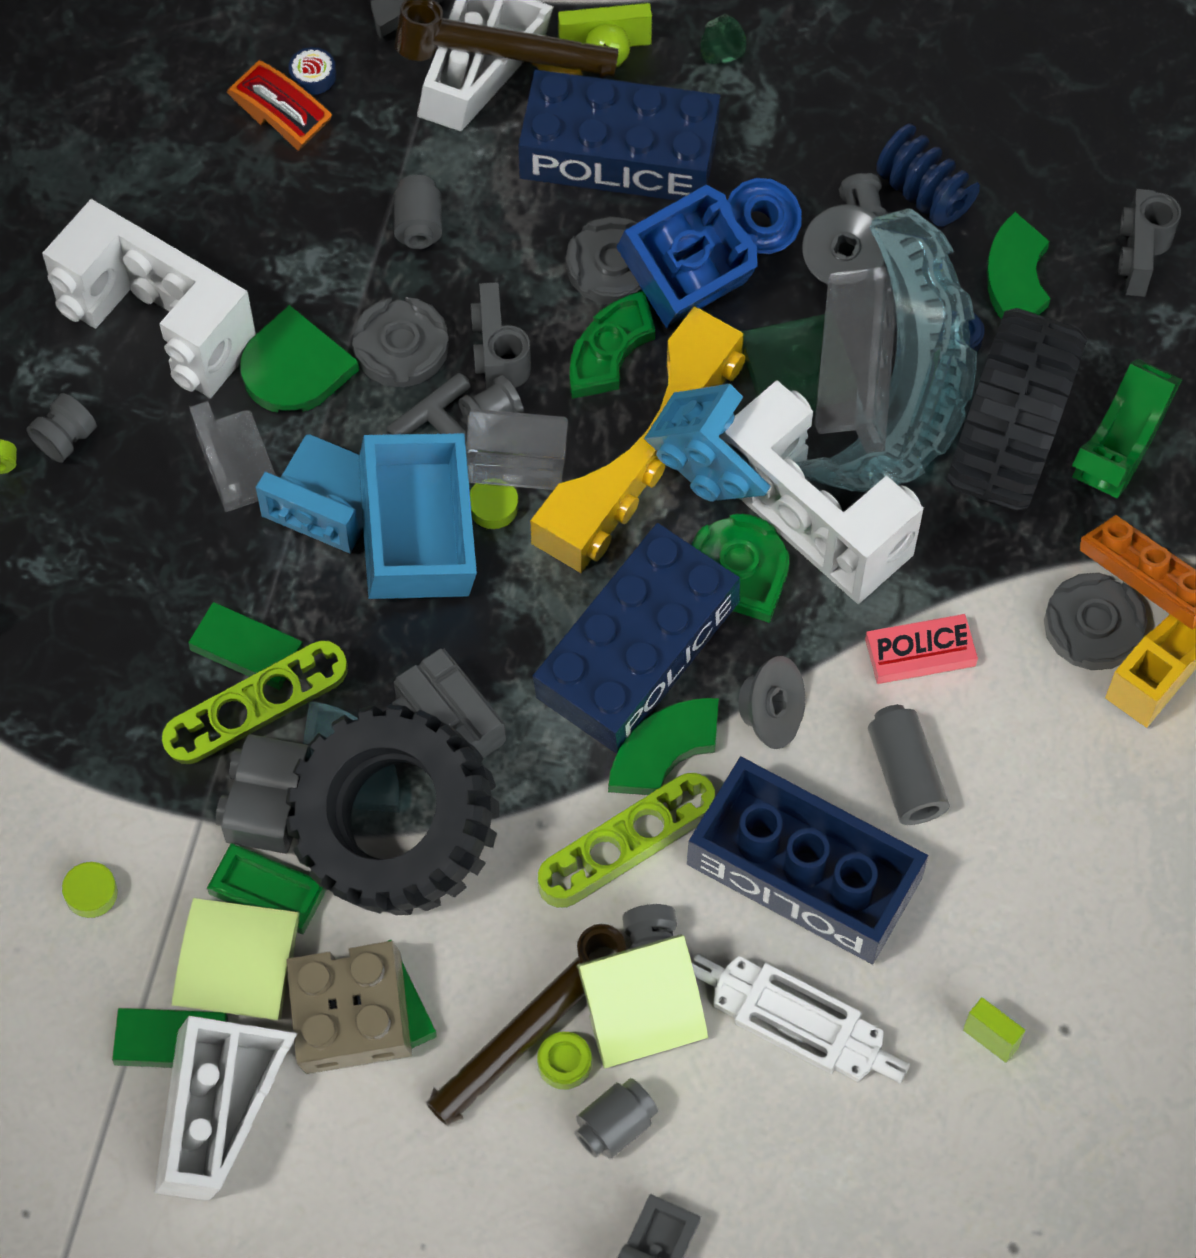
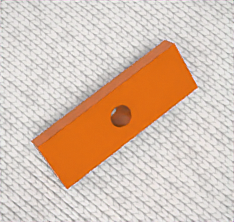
M1117 515L1081 538V552L1190 629L1196 628V569Z

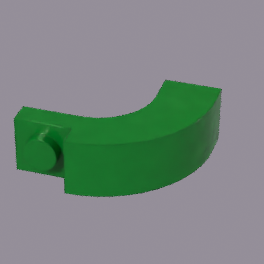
M1137 359L1132 362L1097 431L1090 441L1080 447L1072 464L1076 468L1072 477L1118 498L1130 482L1155 437L1182 379L1142 360Z

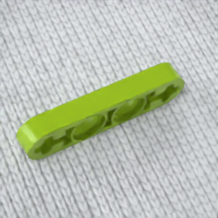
M330 641L312 643L174 717L165 726L162 734L164 749L173 760L181 764H193L207 758L340 685L347 675L348 668L344 652L338 645ZM323 653L327 659L336 657L338 661L332 665L334 674L328 678H325L321 672L311 675L306 680L312 688L303 692L298 676L290 668L300 664L302 673H305L316 666L314 657L317 654ZM277 676L289 679L293 685V693L290 699L281 704H273L267 701L264 696V686L267 681ZM230 701H238L244 704L247 709V718L244 724L235 729L223 727L218 720V712L221 706ZM208 713L210 724L221 737L211 742L210 734L206 732L194 740L196 749L188 753L184 747L174 749L173 744L179 740L177 731L183 727H186L190 733L200 730L205 725L199 717Z
M698 773L680 775L548 857L538 870V891L541 898L547 904L556 908L572 906L695 829L715 798V789L712 782ZM688 791L692 796L701 793L700 807L696 808L692 803L683 805L676 810V820L678 822L674 823L669 811L682 804L683 792ZM653 815L662 821L664 828L659 835L646 838L640 836L635 831L633 825L639 817ZM609 842L614 844L621 854L614 863L601 865L592 859L590 852L596 844ZM581 857L585 871L591 877L586 878L584 869H581L572 875L570 889L564 890L560 885L551 888L552 874L558 872L562 877L569 876L577 870L576 858Z

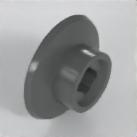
M838 205L821 212L809 224L803 238V257L808 269L822 282L836 287H852L868 281L881 269L887 257L888 248L874 224L883 225V223L871 211L857 205ZM847 242V244L855 246L852 252L853 255L846 257V255L838 253L840 244Z
M776 656L765 662L756 675H752L744 681L739 693L738 704L742 720L748 726L753 727L755 734L761 742L773 749L783 748L795 738L805 710V688L801 673L796 664L785 656Z

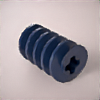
M912 123L906 124L890 138L882 150L877 162V173L882 179L890 180L891 186L896 191H903L905 199L908 202L916 203L917 209L922 214L930 215V220L935 226L942 227L948 225L968 211L979 193L980 184L977 182L965 189L964 186L968 182L969 173L962 170L951 177L956 166L955 161L952 158L946 159L938 165L943 154L942 150L939 147H933L924 153L929 144L928 137L921 135L911 141L915 135L916 128Z

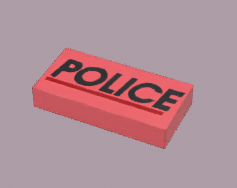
M965 614L866 632L865 641L877 684L975 667L978 657Z

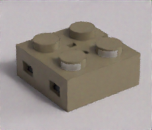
M393 941L349 948L348 958L335 959L329 951L286 959L293 1032L297 1033L294 1039L296 1063L306 1074L412 1056L401 953Z

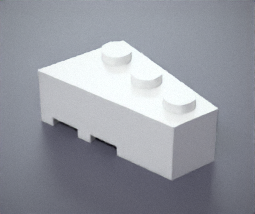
M456 0L449 19L546 36L553 6L536 0ZM438 47L423 84L417 117L462 131L524 61Z
M188 1016L178 1030L154 1193L209 1201L221 1189L297 1033Z

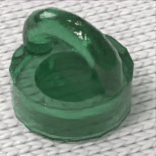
M724 14L710 20L705 26V32L701 39L700 50L703 60L707 64L715 65L720 62L730 63L741 58L746 51V36L739 22L732 16Z

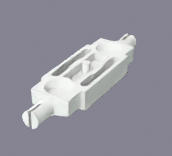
M697 954L694 958L692 967L695 977L716 987L714 1007L734 1017L735 1024L831 1075L835 1070L859 1082L873 1069L901 1084L910 1063L882 1050L883 1030L862 1020V1012L767 963L761 968L738 956L725 969L702 957L700 954ZM778 980L840 1012L846 1018L841 1020L770 982ZM753 1017L759 1018L778 1028V1032L801 1044L805 1042L824 1052L827 1056L824 1058L818 1057L751 1022L750 1019Z

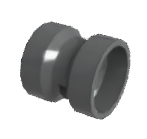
M61 393L50 404V412L47 414V417H37L26 430L40 450L51 459L63 462L73 452V442H76L78 439H86L96 429L97 424L93 416L79 401L66 393Z
M664 904L638 906L626 911L622 916L624 933L631 941V946L628 949L673 937V931L677 927L674 908Z

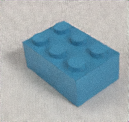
M465 434L364 435L358 465L368 599L469 596L477 570Z

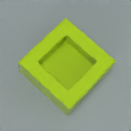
M983 997L979 999L968 1013L963 1028L964 1032L1005 1063L1008 1062L1019 1048L1026 1031Z

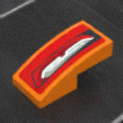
M261 60L253 65L227 91L260 125L267 121L297 151L325 126L332 117V114L307 91L283 73Z

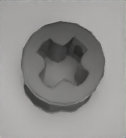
M858 173L847 177L841 182L838 190L839 195L847 205L863 207L875 214L883 225L887 226L889 224L888 212L881 207L878 193L881 189V182L878 176L872 173Z
M503 375L494 379L493 386L471 398L466 395L459 399V406L466 422L479 437L486 435L489 432L488 427L510 414L516 417L524 411L516 389Z

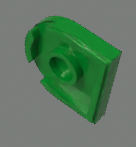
M290 305L248 342L242 353L240 364L242 379L248 395L258 405L272 412L302 409V411L311 410L323 403L359 371L358 361Z
M732 514L729 518L702 527L695 535L691 545L740 577V601L733 611L770 623L786 582L789 568V553L784 542L776 533V529L767 521L748 514Z

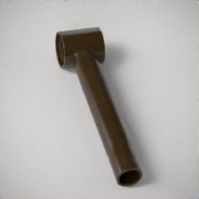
M405 0L401 4L395 48L401 56L413 61L428 60L435 55L437 47L572 70L578 69L584 72L600 74V77L606 75L614 77L618 59V48L609 47L606 44L601 46L580 43L578 41L442 18L443 10L441 6L434 0Z
M596 924L584 930L577 943L578 957L471 1058L455 1076L448 1080L438 1091L435 1087L433 1088L426 1105L444 1125L448 1127L453 1122L463 1120L462 1113L475 1099L484 1093L585 995L577 967L578 964L591 961L588 958L590 953L600 947H608L616 953L626 950L624 937L618 929L608 924Z

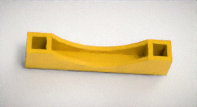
M694 306L668 339V386L661 407L647 431L628 451L610 464L583 477L559 483L530 520L531 544L582 573L591 559L598 561L609 547L612 531L619 522L626 524L631 519L637 509L639 495L646 486L654 487L665 470L666 465L658 459L657 451L644 439L674 392L722 385L726 379L733 381L741 371L746 358L742 354L744 333Z
M1169 614L1156 628L1143 637L1117 668L1105 699L1147 728L1196 670V628L1190 629Z

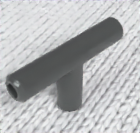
M457 373L388 425L386 428L387 434H410L426 421H429L441 434L464 433L466 437V431L443 408L470 389L468 378L464 374Z

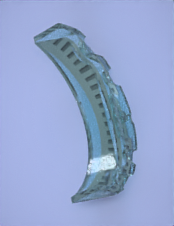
M904 209L873 218L870 225V230L887 266L896 306L897 347L893 373L886 396L871 424L848 448L831 458L823 457L796 462L807 480L859 492H868L886 475L897 485L910 482L924 474V469L937 455L945 454L965 419V406L972 397L977 366V352L970 347L968 321L975 319L971 297L960 287L956 272L948 254L954 251L944 233L912 209Z

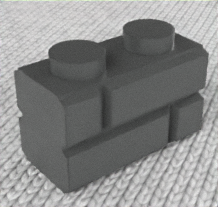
M440 648L422 660L420 665H415L396 677L394 681L396 700L392 702L393 705H404L413 712L423 710L434 715L475 746L482 757H486L501 747L506 741L505 723L445 649Z

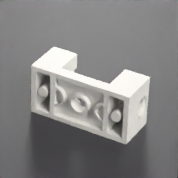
M93 199L89 200L42 253L49 274L48 280L52 284L55 294L56 306L64 316L72 321L78 322L82 320L96 329L130 289L143 302L148 304L155 302L168 310L169 313L159 323L163 339L167 341L164 349L170 356L168 361L172 378L178 385L192 392L196 389L207 397L212 398L240 365L242 353L246 345L256 335L248 292Z
M776 380L736 414L731 426L720 435V438L771 486L765 496L740 499L763 520L770 523L776 529V532L851 599L860 604L914 555L924 507L921 506L918 497L912 490L903 485L898 486L887 475L845 512L841 510L838 501L825 490L819 491L805 479L804 473L800 469V466L807 461L809 446L805 444V440L808 438L807 430L812 424L813 411L808 401L799 392L789 391Z

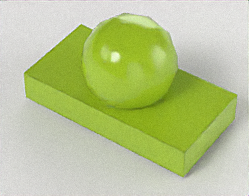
M650 3L558 12V37L560 39L601 46L606 44L609 47L618 48L616 67L620 66L627 59L630 47L651 45L652 14Z

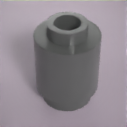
M411 175L403 178L394 192V235L399 242L413 249L427 248L442 236L441 193L436 187L434 180L424 175Z
M629 1078L622 1085L616 1082L576 1116L580 1128L575 1131V1135L593 1157L596 1158L602 1153L607 1158L612 1159L652 1125L650 1119L658 1113V1108L647 1091L634 1079Z

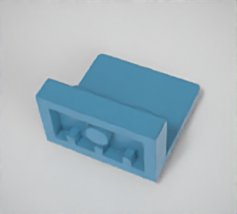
M731 384L674 392L644 438L657 451L656 455L662 463L678 470L691 482L690 487L693 492L708 501L765 496L771 487L719 437L733 423L735 418L733 412L743 398Z
M306 435L281 478L264 472L258 482L256 492L261 516L347 553H351L363 532L358 465L359 455L313 435Z

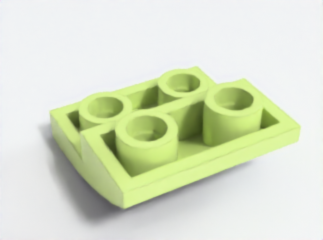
M193 898L183 937L171 1005L281 1020L288 975L286 959L293 958L300 912Z
M679 934L577 965L591 1014L589 1015L604 1069L708 1038L700 995L684 935Z

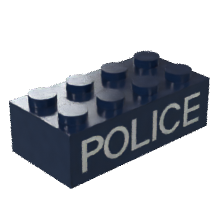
M534 70L518 145L520 179L678 201L704 185H708L718 132L720 95Z
M656 523L534 673L533 682L536 698L617 754L626 738L639 724L650 716L740 601V577L659 523Z
M740 756L688 841L687 865L873 965L920 884L929 855Z

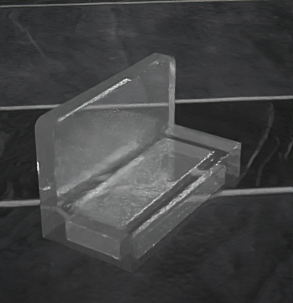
M208 401L189 407L196 436L225 512L258 502L256 492L258 482L264 472L275 475L251 411L245 410L215 420Z
M480 409L470 410L466 447L469 483L554 490L559 483L563 482L568 428L567 418Z

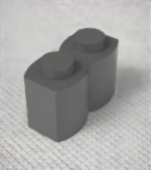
M248 734L243 748H236L230 762L229 776L230 779H235L229 795L223 794L220 797L216 811V825L221 826L226 843L284 854L288 853L293 837L288 835L286 819L290 816H295V808L285 804L287 789L289 787H298L300 777L292 772L299 758L306 762L310 759L311 751L309 745Z

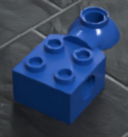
M755 178L742 182L731 192L728 200L725 194L708 185H704L625 230L616 248L661 321L668 328L684 319L694 306L701 309L746 283L757 268V253L772 254L789 246L796 239L801 228L802 211L796 196L785 185L773 179ZM757 211L766 214L770 219L771 226L766 228L756 225L752 220L751 212Z

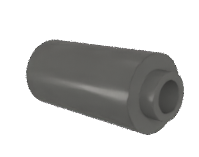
M899 704L882 708L874 715L875 719L868 725V731L900 823L903 825H917L938 818L949 809L950 805L917 712L913 709H904V706Z

